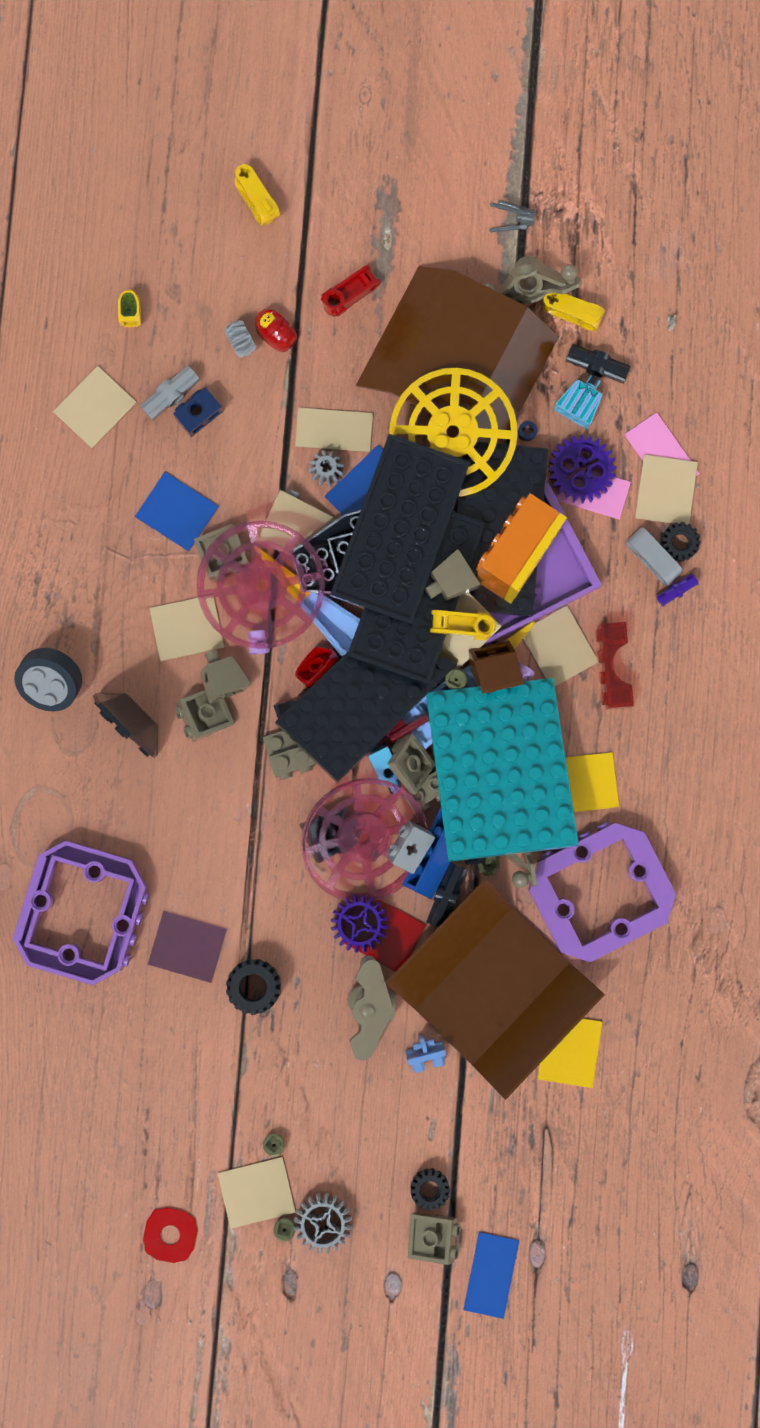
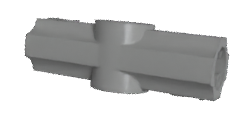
M187 365L175 377L161 383L156 393L142 403L140 407L153 421L168 407L178 404L184 397V394L197 384L200 379Z

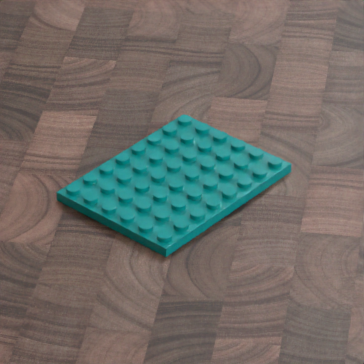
M553 678L524 681V684L513 688H505L482 694L479 687L429 692L426 695L448 862L577 847L579 843Z

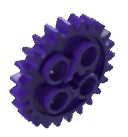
M580 435L577 441L572 436L571 443L565 439L563 441L564 447L558 444L556 448L559 452H552L551 455L555 459H550L548 462L553 465L548 468V472L553 473L549 480L556 481L552 487L560 488L558 495L563 492L566 493L565 500L572 496L573 503H575L577 498H580L581 504L584 503L585 498H588L591 503L593 496L597 499L601 498L600 491L604 494L608 492L605 486L611 487L613 485L609 479L612 480L616 477L615 474L611 473L617 469L616 466L611 465L615 458L608 457L612 451L605 452L606 443L602 446L598 445L600 439L592 442L591 436L584 440L583 435ZM582 451H587V452H589L590 455H591V458H590V459H584V458H582L581 455H580V452H582ZM595 459L598 460L597 463L588 466L585 470V473L584 471H580L577 474H575L572 478L566 479V476L571 475L578 470L579 465L580 467H585L591 461ZM565 461L570 462L573 465V469L566 470L562 463ZM594 468L599 469L602 476H593L591 470ZM580 479L583 481L584 486L578 488L574 485L573 481Z

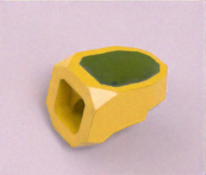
M131 289L122 292L118 299L120 326L138 327L141 325L140 299Z

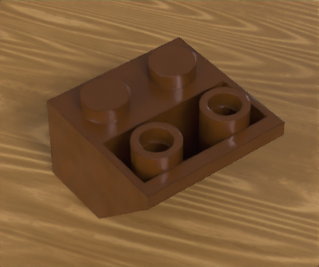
M509 640L468 650L470 671L482 694L524 684L516 651Z

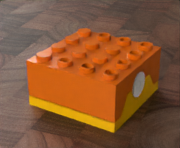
M531 493L527 498L522 497L513 515L508 517L501 533H498L492 541L489 551H486L481 557L475 572L477 574L476 578L481 585L502 599L504 598L510 604L528 580L567 519L566 516Z

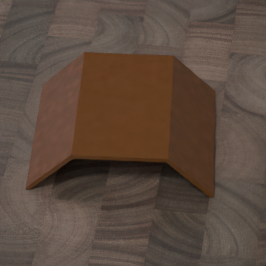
M419 266L356 386L390 393L400 398L413 382L432 371L444 368L469 369L491 379L502 389L508 397L517 419L559 336L523 304L455 270ZM452 374L434 377L423 382L418 387L426 396L437 389L451 387ZM468 375L460 376V387L470 389L483 398L493 390L479 379ZM412 393L405 400L415 406L420 402ZM451 393L440 395L431 401L438 409L450 406ZM459 394V406L468 411L478 403L470 396ZM498 397L490 404L496 416L498 430H511L507 409L501 398ZM484 409L475 417L478 428L491 429L490 418ZM478 437L477 442L490 443L491 438ZM497 438V444H504L506 439Z
M486 879L473 890L386 981V984L442 1035L505 1100L605 996L599 988L530 925Z

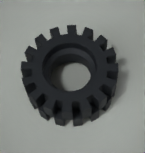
M678 522L674 523L661 536L662 541L660 545L675 561H687L699 550V545L701 544V541H699L700 534L696 533L697 529H693L691 524L686 525L685 522L680 524ZM684 535L688 540L687 548L684 550L676 549L672 542L674 536Z
M426 1168L422 1172H417L410 1185L411 1196L415 1204L423 1210L433 1211L432 1209L435 1208L436 1210L440 1209V1206H444L445 1201L449 1198L450 1188L447 1178L442 1172L436 1171L433 1168L431 1170ZM428 1181H433L438 1185V1193L431 1198L424 1196L421 1191L423 1184Z

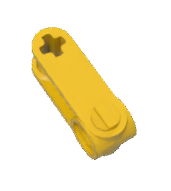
M247 164L239 165L235 171L234 183L237 190L250 208L257 223L260 226L271 224L274 219L280 216L276 202L271 198L253 168Z
M549 293L543 298V309L546 313L578 325L588 331H597L605 313V310L599 305L583 301L568 294ZM555 300L556 302H554L553 305L549 304V302Z
M443 610L431 611L433 615L431 633L474 637V640L487 641V638H491V634L495 630V622L488 612L477 611L476 614ZM480 621L484 622L485 629L483 632L480 631L478 628V624Z

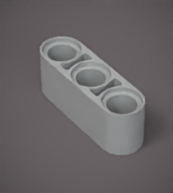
M644 528L638 529L625 541L628 548L664 585L668 586L683 572L681 566Z

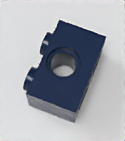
M207 388L197 390L191 396V400L186 404L183 402L175 409L176 412L173 413L177 422L191 438L223 413L222 406ZM196 407L202 408V412L199 415H193L192 410Z

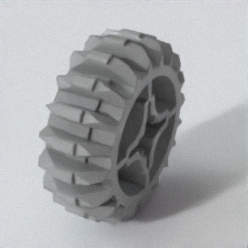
M317 1193L316 1201H314L313 1197L309 1196V1205L303 1201L301 1206L304 1210L297 1209L296 1211L301 1217L294 1218V1222L299 1224L294 1227V1231H302L297 1235V1239L305 1238L302 1246L305 1247L310 1243L309 1251L311 1252L315 1246L318 1247V1254H321L322 1248L326 1249L327 1254L330 1253V1246L337 1251V1242L344 1245L345 1240L342 1237L349 1238L350 1233L346 1230L352 1229V1225L346 1223L352 1220L351 1215L345 1216L349 1212V1208L341 1209L344 1201L341 1200L336 1204L337 1196L335 1195L332 1201L328 1200V1193H325L324 1199H321L320 1193ZM317 1207H327L322 1214L309 1213ZM333 1210L340 1217L341 1228L336 1226V1223L330 1218ZM327 1215L328 1226H324L319 1232V1220L322 1222V1219H325ZM305 1219L315 1226L314 1236L308 1232ZM324 1233H336L330 1239L320 1240Z

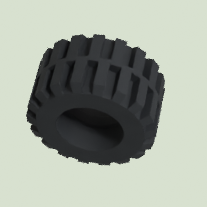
M249 959L241 962L230 972L226 981V994L229 996L230 1003L235 1006V1009L241 1010L244 1014L256 1015L264 1013L276 1003L280 995L281 983L279 974H277L276 969L270 963L261 961V959ZM249 974H258L266 982V992L259 999H249L241 990V983Z

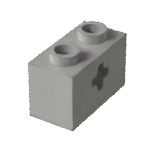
M408 820L406 825L400 828L399 836L395 843L390 845L387 857L392 864L414 874L433 843L435 836L430 830Z

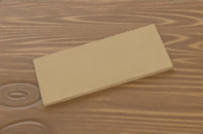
M298 408L295 447L370 452L373 413Z

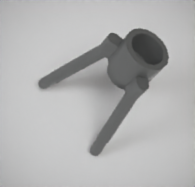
M501 200L498 201V204L490 203L491 207L517 213L516 222H520V225L491 228L489 230L491 233L518 229L527 230V226H533L535 209L521 207Z

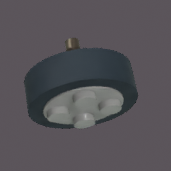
M37 648L25 655L15 672L14 681L19 694L25 701L38 709L54 712L64 710L73 703L82 687V674L77 664L63 652L52 648Z

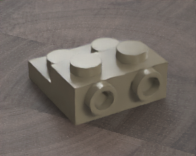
M233 524L194 539L210 581L220 582L227 578L226 574L231 572L240 574L247 570L246 566H249V562Z
M206 690L180 699L176 703V716L178 719H183L185 736L188 739L191 738L193 742L235 724L224 699L210 704Z
M284 731L262 737L275 778L280 777L281 780L293 777V772L300 770L302 774L313 770L312 766L316 765Z
M411 733L396 741L391 749L393 756L387 764L410 795L418 793L434 768L435 763L418 739Z
M412 1213L407 1258L444 1265L453 1263L454 1259H457L459 1255V1247L455 1246L456 1237H459L461 1232V1225L457 1224V1218Z

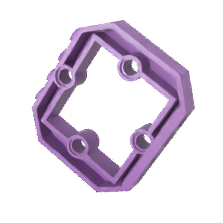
M605 822L597 827L599 831L593 834L588 831L578 836L579 845L577 847L583 846L586 849V855L583 858H579L576 855L577 847L560 848L561 850L555 853L551 850L540 856L542 860L538 861L535 867L537 886H532L530 883L528 889L559 952L588 962H592L666 924L676 896L646 834L617 823L610 824ZM621 840L632 860L627 867V875L633 881H643L655 908L630 921L624 918H615L610 922L608 932L581 945L569 921L574 914V905L569 900L557 898L547 877L576 862H587L591 859L593 853ZM637 865L643 867L644 873L641 877H637L634 874V868ZM564 903L568 907V912L566 915L561 916L558 914L557 908L560 904ZM618 923H623L626 928L625 932L621 935H618L615 931Z
M64 841L38 855L13 940L27 966L95 985L123 970L124 966H128L131 957L128 951L130 945L134 946L137 937L134 931L136 925H140L143 918L141 908L143 904H147L150 892H147L148 886L134 860L71 841ZM58 861L83 868L84 877L89 882H101L106 876L129 882L119 916L114 918L112 922L113 936L104 963L82 957V949L77 944H66L57 950L33 943L42 912L51 909L54 905V896L49 890ZM94 866H98L101 871L97 878L91 875V869ZM40 895L46 897L47 903L44 907L39 906L37 903ZM122 919L127 920L129 923L127 931H122L119 928V922ZM67 949H72L75 952L73 960L66 958L65 952Z

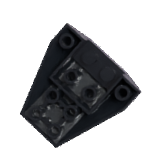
M361 510L342 515L290 551L302 592L331 593Z
M95 693L93 695L94 704L101 710L99 712L100 715L111 724L114 722L117 725L114 729L123 738H130L140 746L138 749L146 757L150 755L155 758L158 755V725L126 693Z

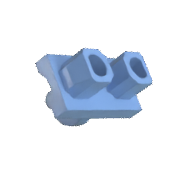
M420 1035V1042L412 1044L413 1049L405 1050L408 1064L412 1066L415 1073L424 1071V1062L432 1060L434 1067L445 1065L444 1056L447 1055L443 1041L435 1043L433 1039L425 1041L424 1036Z

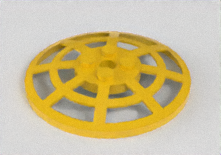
M444 368L420 377L403 392L392 413L389 434L395 436L396 434H408L409 441L415 443V434L427 435L431 445L429 448L457 458L468 454L475 464L468 468L466 475L480 468L488 478L480 484L460 490L458 497H463L487 488L504 473L516 449L517 421L508 397L491 379L469 369ZM452 374L451 387L437 389L427 396L418 387L423 382L434 377ZM468 375L479 379L493 390L483 398L470 389L460 387V376ZM412 393L420 402L412 412L409 425H396L400 409L406 398ZM451 393L450 406L438 409L431 401L435 397ZM459 394L470 396L478 403L468 411L459 406ZM498 397L501 398L507 409L511 430H498L496 416L490 406ZM425 407L433 415L428 426H415L419 413ZM484 409L490 418L491 429L478 428L475 417ZM450 426L458 427L459 435L457 437L450 438L447 435V429ZM478 437L491 438L488 449L481 457L474 449ZM497 438L510 439L506 457L500 467L494 472L486 462L494 452Z

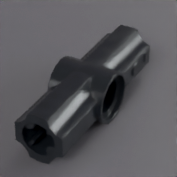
M573 343L566 358V362L586 369V372L593 376H604L624 384L631 367L628 364L612 359L609 354L603 351H591Z
M450 862L443 882L439 884L434 896V903L426 920L427 923L439 927L449 917L451 908H454L458 899L459 889L467 869Z

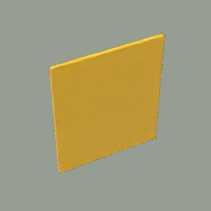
M613 752L566 757L574 812L619 807Z
M582 1019L540 1063L537 1079L593 1088L603 1022Z

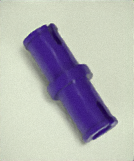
M691 573L679 582H673L671 587L656 595V599L664 607L675 598H681L683 593L699 585V583Z

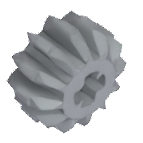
M242 320L234 321L225 327V333L237 356L241 358L256 350V345Z
M325 450L322 451V457L317 453L314 454L316 461L310 460L309 462L312 466L309 469V473L314 474L312 480L316 481L319 479L320 486L323 485L324 481H327L328 487L331 486L330 480L338 483L337 476H343V472L340 469L344 468V464L339 463L341 457L336 456L333 458V451L329 453V456H326ZM330 465V471L323 472L322 466Z

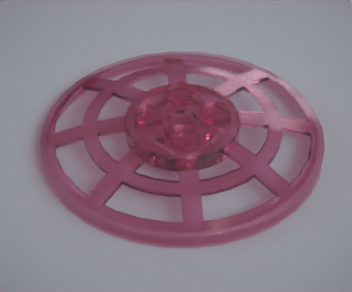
M264 520L249 521L226 530L208 547L198 569L197 595L206 619L223 637L244 647L255 649L274 648L295 640L314 622L323 603L325 577L316 551L300 533L277 522ZM257 528L275 529L290 535L291 538L284 547L269 541H259ZM248 530L250 543L238 547L229 556L218 549L231 536ZM298 542L311 555L317 572L304 574L300 562L291 553ZM260 548H270L279 551L280 554L274 562L262 560ZM252 549V562L243 567L234 561L241 553ZM214 556L223 562L218 574L217 588L204 590L205 572L211 557ZM287 558L295 566L298 572L297 576L286 577L280 568ZM228 567L238 573L236 586L224 587V578ZM257 581H267V589L262 592L256 589ZM318 581L317 601L311 615H309L300 608L305 598L306 583ZM300 584L299 595L294 604L285 598L287 586ZM238 594V597L244 604L237 613L231 609L225 596ZM219 597L223 609L232 618L225 628L219 625L211 614L206 598ZM280 604L289 610V613L284 617L272 622L271 609ZM250 609L262 611L263 624L252 623L243 618ZM294 615L305 622L291 635L280 640H274L273 628L285 624ZM239 624L250 629L264 630L266 642L246 641L232 635V632Z
M375 778L355 779L343 783L325 794L308 815L301 839L304 864L316 884L328 894L341 900L349 899L350 902H353V895L357 896V901H361V895H365L364 901L368 902L370 897H373V901H376L401 889L408 871L404 870L405 872L393 883L376 890L373 878L387 872L394 864L388 860L384 865L372 871L370 862L381 855L388 858L387 845L389 835L399 834L400 828L406 825L402 814L393 805L401 795L413 807L418 819L416 824L428 829L425 815L412 795L392 782ZM361 784H379L389 787L394 791L386 799L375 795H361ZM352 786L353 797L340 802L331 811L322 807L325 801L334 794ZM362 801H373L381 805L374 814L363 812ZM353 803L354 814L345 820L336 815L342 808ZM388 809L395 815L398 825L386 827L381 818ZM317 813L325 818L319 833V843L307 847L308 830L313 817ZM332 822L339 826L337 838L325 841L329 823ZM361 833L368 834V838L364 842L358 841V836ZM338 846L343 856L336 865L330 859L327 849ZM321 852L325 863L333 871L327 883L314 870L309 855ZM349 861L362 863L363 873H353L344 869ZM340 876L351 880H365L367 892L349 893L339 890L334 886Z

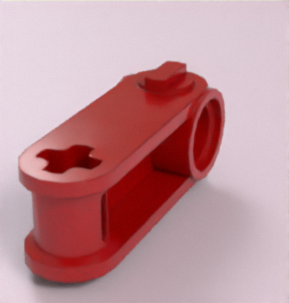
M369 265L362 267L332 289L330 288L321 294L320 300L324 304V310L328 315L339 317L349 307L374 291L381 284L380 279H376L370 271L371 267ZM335 299L339 301V304L332 306L329 304V301Z

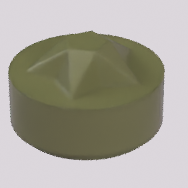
M452 669L446 675L445 681L451 689H462L467 684V676L460 669Z
M496 856L487 857L485 863H479L478 867L483 875L493 876L499 871L500 863Z
M270 1134L263 1141V1149L271 1157H278L285 1150V1141L278 1134Z
M287 1218L278 1220L273 1229L275 1238L281 1242L290 1241L295 1234L294 1223Z

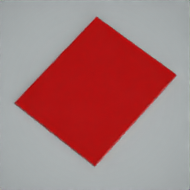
M368 894L365 902H368L369 898L373 897L374 899L371 903L373 906L378 901L381 903L377 907L378 911L385 908L386 911L381 914V917L388 916V920L382 921V925H389V928H382L381 932L387 935L386 937L378 936L382 943L378 944L374 941L375 949L372 950L368 944L366 945L367 952H363L362 946H359V952L366 956L374 957L380 964L396 972L410 957L426 925ZM361 906V908H360V910H359L357 916L360 915V913H361V911L363 910L364 906ZM370 909L367 921L377 928V917ZM365 913L362 917H359V920L357 918L354 920V923L357 924L355 934L357 930H361V927L363 929L364 927L370 929V927L363 923ZM352 925L346 934L349 938L353 930ZM365 930L361 931L356 941H367L374 934Z

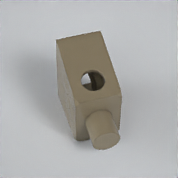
M456 550L431 572L434 582L425 587V590L431 599L442 593L447 601L477 589L480 583L460 551Z
M212 650L205 654L209 664L202 669L201 677L210 704L244 692L251 685L249 679L232 656L221 659L217 650Z

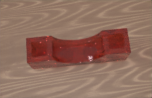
M626 622L600 624L598 630H595L596 642L600 643V651H597L598 663L602 664V671L599 672L600 684L604 685V692L601 693L602 705L606 706V710L632 708L634 706L632 685L623 682L616 675L613 668L615 653L619 648L628 643Z

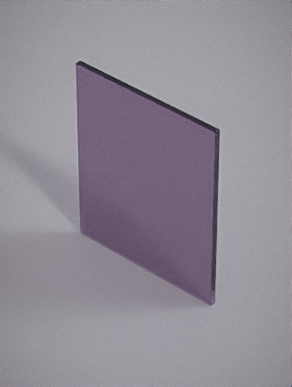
M163 911L148 965L211 983L227 929Z

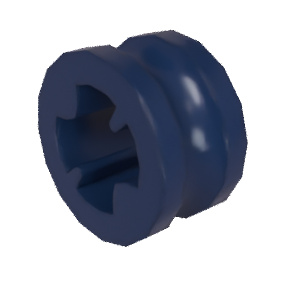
M531 421L523 422L518 428V436L523 441H531L537 434V427ZM526 426L531 427L530 430H533V433H530L529 436L524 435L525 432H522Z

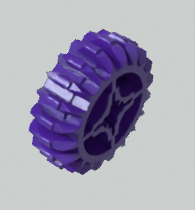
M353 895L352 903L349 898H345L346 906L342 903L338 904L339 908L342 909L341 912L338 910L333 911L335 915H338V919H331V922L337 923V926L331 927V930L339 931L334 938L337 939L341 936L343 939L339 945L342 946L347 942L346 950L348 951L354 945L355 953H358L359 946H362L363 952H367L366 945L368 944L373 950L375 949L374 941L378 944L382 943L378 936L386 937L387 935L381 932L382 928H389V925H382V921L388 920V916L381 917V914L386 910L383 908L378 911L377 907L381 903L378 901L373 906L371 904L374 899L373 897H370L368 902H365V895H361V901H358L357 896ZM354 906H364L357 917L346 914ZM370 909L377 917V928L367 921ZM365 913L363 923L370 927V929L367 927L363 929L361 927V930H357L355 934L357 924L350 920V918L353 920L357 918L359 920V917H362ZM343 919L352 925L353 930L350 938L343 930ZM365 930L374 934L367 941H356L361 931Z

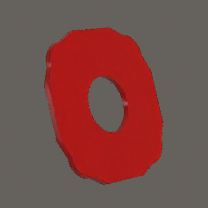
M168 1207L154 1210L146 1221L143 1236L145 1252L159 1261L170 1263L186 1261L195 1247L198 1232L195 1218L186 1211ZM174 1226L179 1230L180 1238L177 1243L167 1245L162 1241L161 1231L164 1227Z

